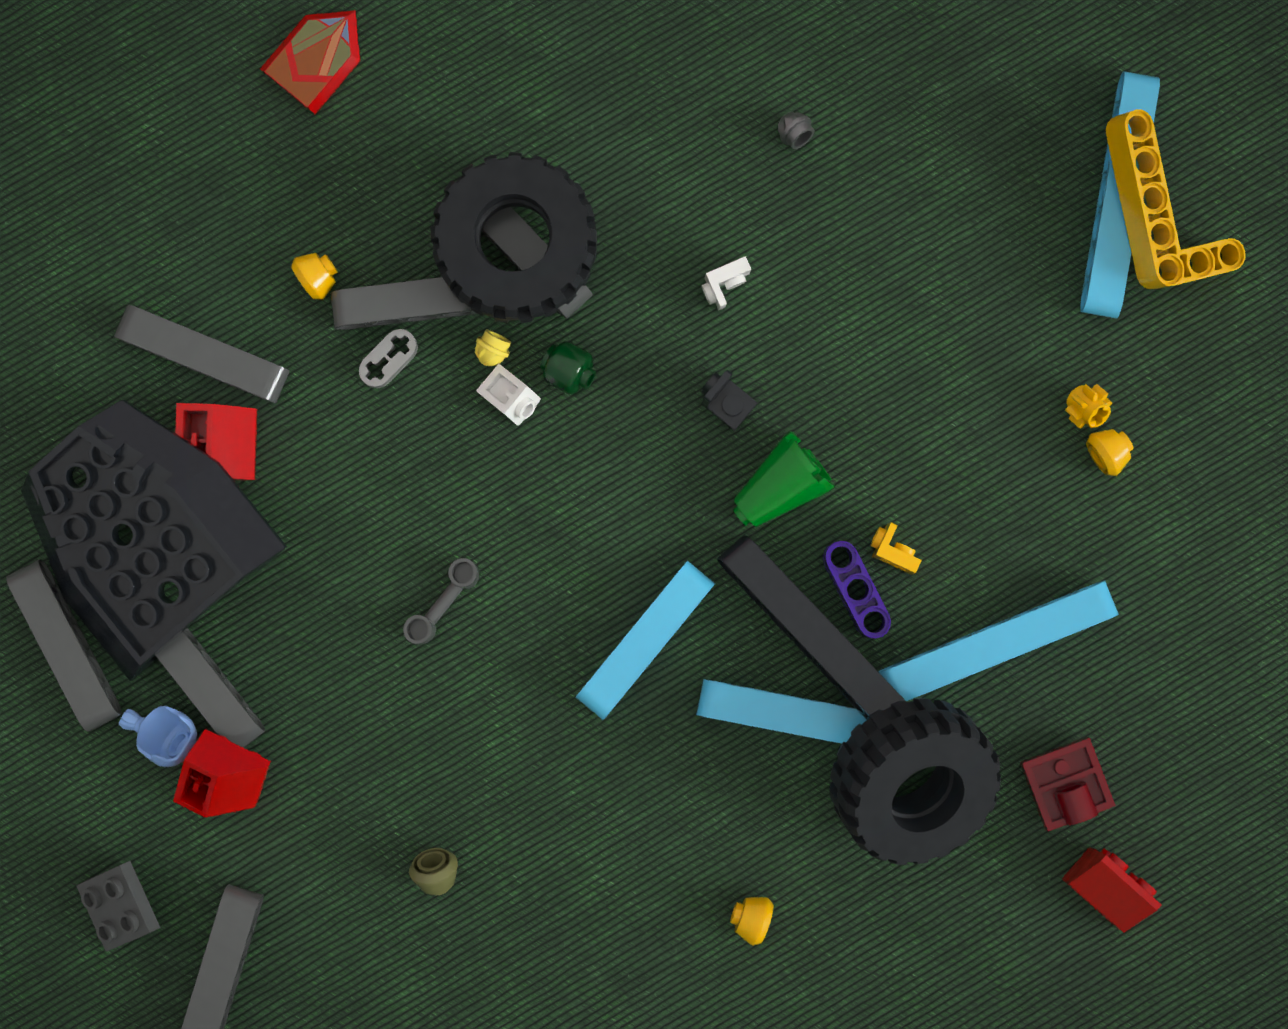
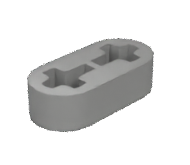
M396 329L390 332L361 362L359 375L362 381L371 388L385 387L415 357L418 350L417 340L410 332L404 329ZM396 338L401 341L408 338L409 341L406 345L410 350L406 354L399 351L391 359L389 355L396 348L393 341ZM387 359L389 362L381 370L384 377L380 380L376 377L369 380L368 376L371 373L368 369L369 365L373 363L375 366H379Z

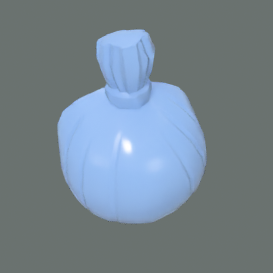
M159 706L153 709L146 717H141L134 710L127 709L119 721V725L123 729L135 730L138 733L136 739L138 751L158 766L172 767L182 763L197 742V730L193 721L186 714L168 706Z

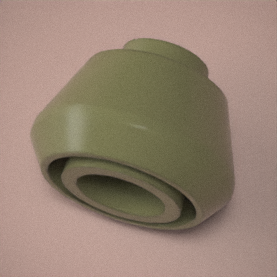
M442 848L425 850L418 854L409 868L410 878L424 893L436 896L442 895L455 883L458 868L457 857L452 852Z

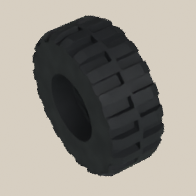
M509 152V157L497 159L495 154L485 157V163L476 167L470 164L461 171L463 176L456 182L451 180L444 189L446 195L442 202H437L433 213L435 221L434 226H431L432 253L447 286L456 298L468 305L472 311L481 316L493 317L495 321L508 323L509 320H520V323L533 322V318L543 315L545 317L551 316L563 304L566 303L568 305L577 296L576 293L581 286H585L597 253L595 217L582 187L578 182L575 183L570 179L569 173L559 165L557 167L551 166L547 163V159L536 155L531 159L523 157L522 153ZM509 207H525L537 212L543 218L549 230V245L544 257L534 266L522 271H504L495 267L487 260L481 248L480 238L484 224L496 212Z
M916 698L913 699V702L899 701L892 703L891 707L883 711L879 709L869 715L870 718L862 725L859 723L851 731V737L848 741L843 742L837 753L838 760L833 763L830 775L832 782L830 783L829 790L830 798L834 803V810L854 841L862 850L868 851L870 856L882 861H887L888 859L890 863L906 865L907 862L914 864L927 863L929 859L935 857L942 858L950 854V851L957 846L962 847L970 840L969 837L976 830L979 831L986 823V816L989 811H993L997 802L996 792L1000 790L1001 774L999 773L1000 761L997 753L993 750L991 742L962 709L954 708L951 703L942 700H934L933 703L930 699ZM936 766L931 777L919 789L904 796L894 797L900 785L909 776L921 769Z

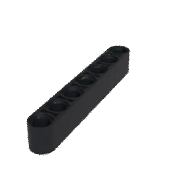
M742 535L717 558L719 564L866 720L870 718L869 715L879 709L883 711L891 707L892 703L905 701L747 535Z

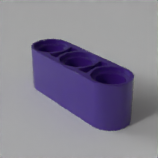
M847 541L831 543L824 550L822 560L853 624L864 637H883L891 626L890 615L857 550ZM837 547L845 549L849 554V562L844 568L836 567L831 561V553ZM854 579L860 580L865 585V594L860 600L852 599L847 592L849 583ZM869 612L878 613L882 620L880 629L873 633L867 631L864 626V618Z

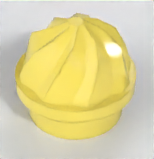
M486 329L483 336H478L476 340L475 354L485 366H496L504 361L505 358H508L510 354L508 348L511 341L494 331Z

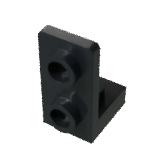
M726 370L722 376L715 372L702 388L701 393L705 395L702 405L730 429L735 431L758 403L731 381L733 374L729 370Z

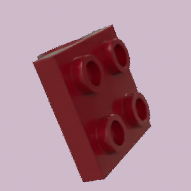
M1089 737L1020 762L1042 823L1048 832L1064 825L1085 822L1096 817L1099 812L1116 806Z

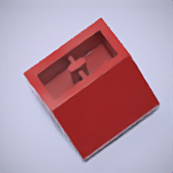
M176 403L175 433L217 460L233 480H255L258 409L219 404Z
M205 729L184 759L173 802L205 818L255 808L271 761L263 758L257 752L249 751L229 741L222 735H217Z
M1089 847L1062 878L1066 884L1111 924L1124 933L1162 906L1153 897L1157 891L1144 879L1138 878L1132 872L1128 875L1126 870L1129 866L1113 852L1110 853L1105 848L1099 852Z

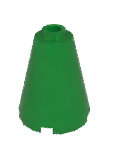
M792 431L783 436L734 498L737 506L733 508V511L746 526L749 523H752L755 527L760 526L830 492L836 487L835 484L830 482L832 480L830 475L810 449L800 448L798 443L802 440Z

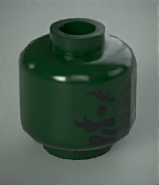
M565 341L559 345H551L540 365L541 370H543L544 380L566 394H575L581 388L588 389L596 376V371L592 369L594 362L592 355L578 346Z

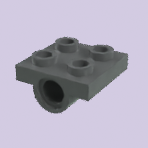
M131 861L76 885L81 901L89 913L96 929V934L106 952L160 928Z

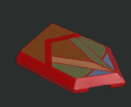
M356 10L305 15L260 70L316 115L361 61Z

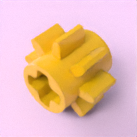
M1087 384L1076 387L1067 398L1068 407L1065 408V411L1070 414L1069 420L1080 429L1085 424L1090 428L1102 425L1111 413L1110 405L1112 402L1107 398L1109 393L1098 384L1094 385L1092 389Z

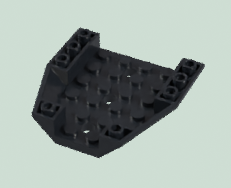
M125 400L117 402L73 430L28 471L21 490L63 598L130 681L134 680L158 659L156 654L250 573L261 570L287 547L217 460ZM76 467L82 468L86 473L87 480L83 487L78 486L73 480V471ZM122 524L129 526L132 530L133 538L129 544L124 543L119 537L118 531ZM168 581L178 587L179 596L176 601H171L165 595L164 587Z

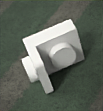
M746 256L706 273L704 278L706 283L701 286L709 305L715 303L718 310L725 308L727 303L720 287L725 285L726 289L730 290L746 282L745 276L749 275L751 271Z
M500 364L495 367L476 390L517 426L533 414L536 405L540 402L538 395Z

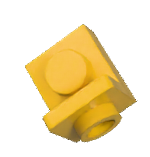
M890 522L886 525L885 529L879 527L870 544L871 547L875 548L872 557L910 575L915 574L922 561L914 557L916 551L898 542L895 543L894 547L889 545L897 525Z

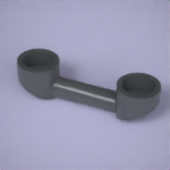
M466 558L455 560L450 565L448 571L451 583L424 616L414 615L406 620L403 633L409 642L417 645L430 642L436 634L435 624L462 590L470 589L477 584L479 570L473 561Z

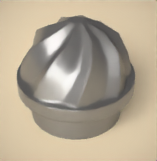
M789 112L784 115L778 124V132L783 144L790 145L793 149L804 146L813 137L815 132L811 126V119L799 112Z

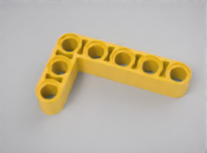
M1136 109L1111 118L1106 126V137L1139 283L1147 289H1158L1239 269L1245 261V249L1241 242L1234 238L1180 249L1151 116L1142 109ZM1128 124L1131 127V133L1128 130ZM1136 160L1139 164V170L1136 167ZM1143 196H1145L1147 200V205H1145L1143 201ZM1151 231H1152L1153 234H1154V241L1152 240V237H1151ZM1159 266L1162 270V276L1159 274Z

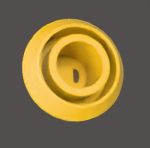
M317 253L294 258L291 268L301 285L313 299H324L336 283L333 275L338 273L326 254L320 258Z
M1114 429L1093 432L1089 435L1086 442L1092 459L1105 475L1117 476L1131 459L1130 451L1133 450V445L1123 431L1117 433Z
M748 897L744 899L743 903L736 902L730 919V923L735 924V933L752 946L762 943L771 922L774 905L768 897Z

